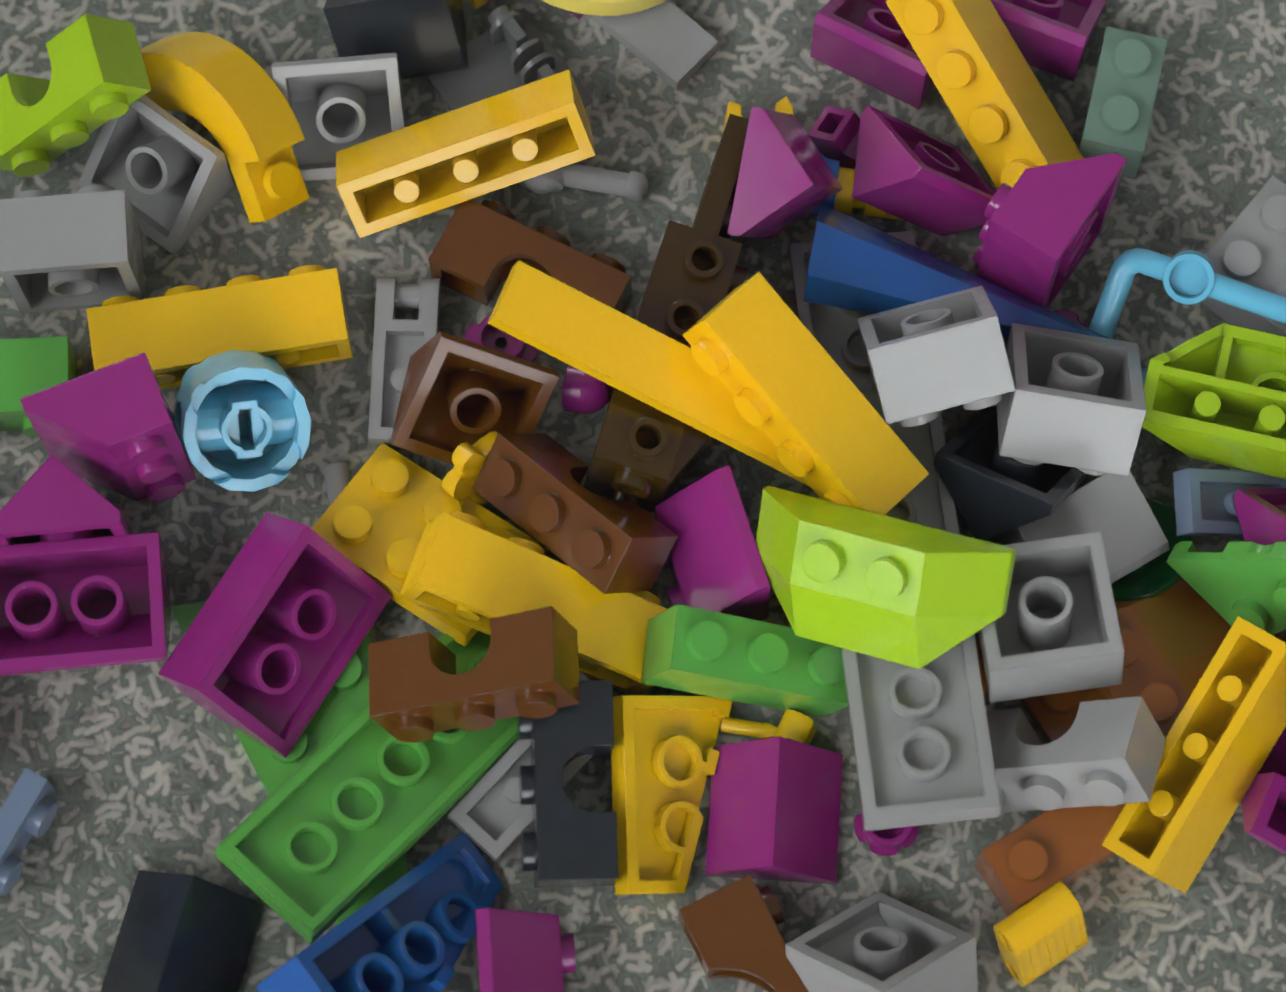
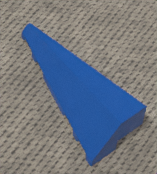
M824 204L820 206L808 267L804 302L879 313L982 285L997 314L1005 348L1012 323L1108 338Z

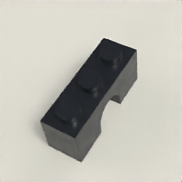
M612 680L579 681L580 704L557 708V712L552 716L545 718L518 716L519 740L531 739V765H520L519 791L520 805H532L533 831L521 832L522 871H534V888L614 886L618 880L616 812H588L578 808L568 799L562 784L563 770L573 760L583 756L610 755L614 747Z

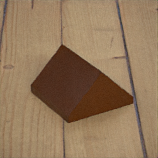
M440 331L410 356L391 443L394 446L454 465L452 454L457 446L462 443L473 445L480 438L494 431L498 433H533L560 378L559 372Z

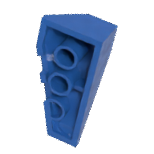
M463 832L258 984L256 989L259 992H440L447 987L455 972L452 968L466 943L472 940L477 932L475 909L490 908L503 883Z

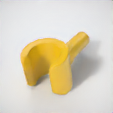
M786 709L777 727L766 722L761 723L733 717L722 718L721 732L759 739L782 736L810 744L816 733L814 722L810 717L791 709Z

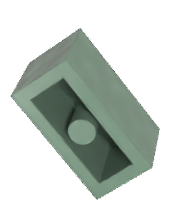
M1106 27L1097 58L1078 146L1084 158L1117 153L1127 159L1121 176L1135 179L1146 145L1168 39Z

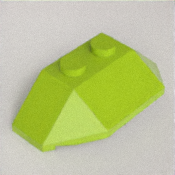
M1222 323L1182 343L1171 351L1163 352L1149 360L1143 386L1146 413L1142 424L1144 429L1190 458L1286 479V337Z
M769 485L763 488L756 545L767 578L796 636L920 669L1006 613L1016 549L846 505L835 504L831 501Z

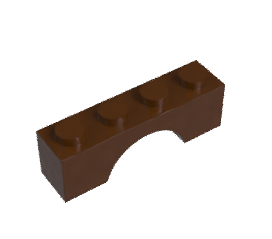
M749 874L679 909L678 920L708 979H741L757 985L766 992H809L786 957V943L777 928V925L785 922V918L769 886L758 890Z

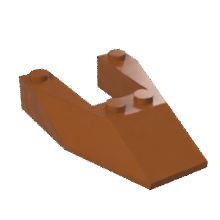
M1181 577L1174 586L1153 598L1147 597L1115 602L1124 649L1122 684L1020 698L1019 701L1047 743L1057 740L1071 728L1076 719L1080 702L1142 696L1164 737H1166L1231 629V625ZM976 632L974 633L984 702L985 706H987L990 702L978 633ZM1279 632L1273 635L1284 641ZM1126 803L1114 806L1099 805L1045 811L981 850L974 865L1008 916L1058 881L1068 885L1117 855L1102 846V843Z

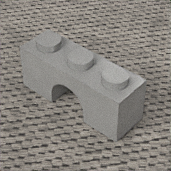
M1142 696L1080 702L1076 719L1071 728L1057 740L1044 745L1021 708L986 711L1000 801V813L1034 810L1051 811L1060 808L1099 805L1114 806L1125 803L1150 802L1166 738Z

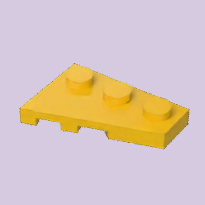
M613 696L614 747L611 751L612 812H616L618 880L614 884L615 895L685 893L704 818L699 808L707 776L715 775L720 752L714 750L713 746L716 744L722 718H729L733 701L710 696Z

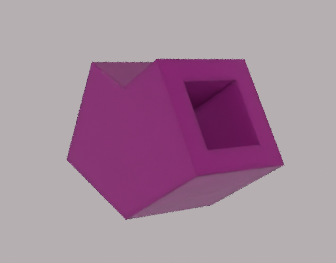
M827 105L808 132V136L826 158L839 160V166L855 169L860 118L855 111Z

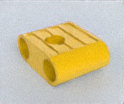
M1058 881L993 926L1001 959L1016 982L1023 988L1088 944L1081 907L1071 891L1061 881Z

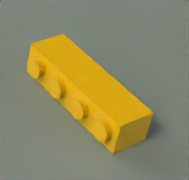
M990 0L885 1L997 190L1004 182L1013 187L1027 168L1084 158Z
M568 69L336 151V187L359 238L595 156L591 122L571 72Z
M305 265L292 269L288 276L263 279L257 275H244L230 279L226 286L203 290L198 286L183 285L168 289L164 296L142 300L130 295L115 296L103 301L102 306L86 309L94 371L145 352L161 389L181 386L182 378L191 366L201 363L208 357L229 350L252 351L263 356H269L275 359L282 369L353 358L343 291L337 268L325 270L320 265Z
M760 272L736 287L682 335L692 346L691 353L696 363L706 373L720 379L734 396V405L739 414L748 423L755 427H760L777 447L776 453L783 466L793 475L803 478L819 496V499L886 515L929 474Z
M442 512L425 526L399 597L487 635H490L491 618L552 606L577 630L579 674L582 672L586 677L593 680H612V688L628 695H637L653 686L641 683L648 620L667 610L660 606L661 600L657 596L647 591L603 594L569 565L544 556L545 550L540 545L519 537H511L507 540L486 531V524L482 520L467 513L451 512L447 514Z
M1239 616L1237 617L1165 737L1166 742L1150 802L1126 803L1102 846L1157 880L1185 894L1187 893L1286 727V643Z

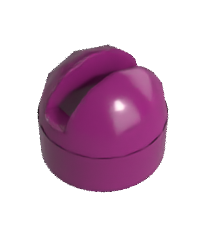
M569 365L562 386L563 409L580 414L596 413L610 401L613 387Z

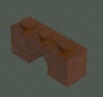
M471 199L459 203L428 259L432 278H440L442 285L485 306L489 304L496 289L508 278L512 266L518 261L561 281L621 313L624 312L632 297L631 276L626 274V269L618 261L601 253H594L590 257L570 247V242L563 235L550 228L539 226L536 230L515 221V216L508 209L490 200H483L481 204Z
M498 433L472 489L603 594L651 591L678 536L635 502L612 501L582 487L580 484L589 467L546 433Z
M552 606L491 618L488 652L475 668L463 674L456 675V655L429 631L368 644L369 717L397 740L403 742L427 741L434 736L435 732L455 728L471 731L484 730L492 727L496 720L516 716L545 718L554 715L557 712V708L580 704L577 630Z

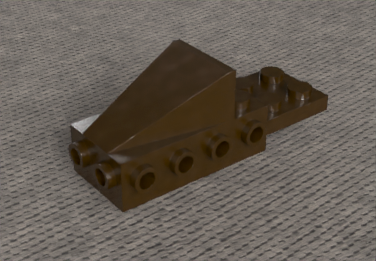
M731 113L715 153L693 225L689 227L669 220L636 319L690 348L692 346L682 335L736 287L744 283L748 270L736 265L743 244L730 240L731 235L728 234V228L749 119ZM614 388L583 487L594 494L604 496L612 501H633L642 509L654 513L655 506L665 498L717 439Z

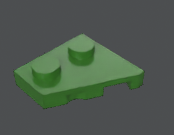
M1181 541L1175 544L1166 562L1231 627L1239 616L1271 635L1286 629V542L1260 545L1250 541H1229L1224 552H1197L1193 541Z

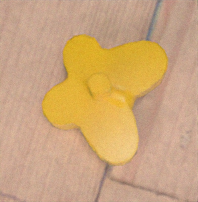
M494 431L486 434L473 445L462 443L454 450L452 454L454 467L446 474L441 486L443 490L457 501L463 500L468 496L477 504L488 502L472 487L498 436V432Z

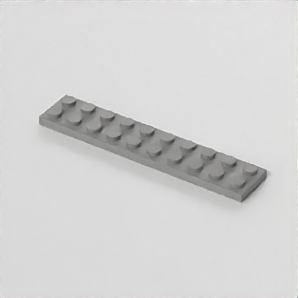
M914 230L887 233L916 247ZM813 241L789 243V257L798 319L885 421L857 318L875 313L804 302ZM941 410L937 411L938 417L922 425L903 427L900 426L899 421L888 424L929 474L885 516L959 534L955 503L933 465L935 454L946 444ZM971 635L920 669L841 648L864 830L872 831L999 817L1000 801L975 635Z

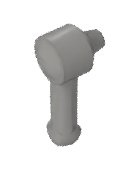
M576 163L519 182L522 187L538 194L558 193L562 191L563 187L625 197L628 201L636 202L641 201L649 190L648 180L643 173L636 171L626 173Z

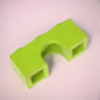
M84 14L46 43L51 63V80L6 73L0 77V170L13 171L16 176L20 177L34 176L46 171L50 167V162L68 149L85 143L89 139L90 133L107 121L127 113L129 105L151 90L132 22Z

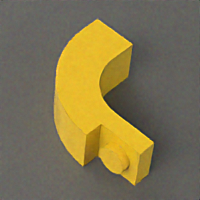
M203 32L172 34L140 49L151 90L145 96L165 111H180L192 116L214 136L226 156L250 223L266 222L310 199L291 147L305 139L300 125L280 89L253 58L231 42Z

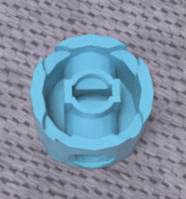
M229 350L208 357L201 363L191 366L185 372L182 378V385L176 395L174 422L190 462L205 477L227 490L255 492L281 482L290 474L289 469L296 464L298 459L302 460L309 447L311 418L303 395L275 359L252 351Z

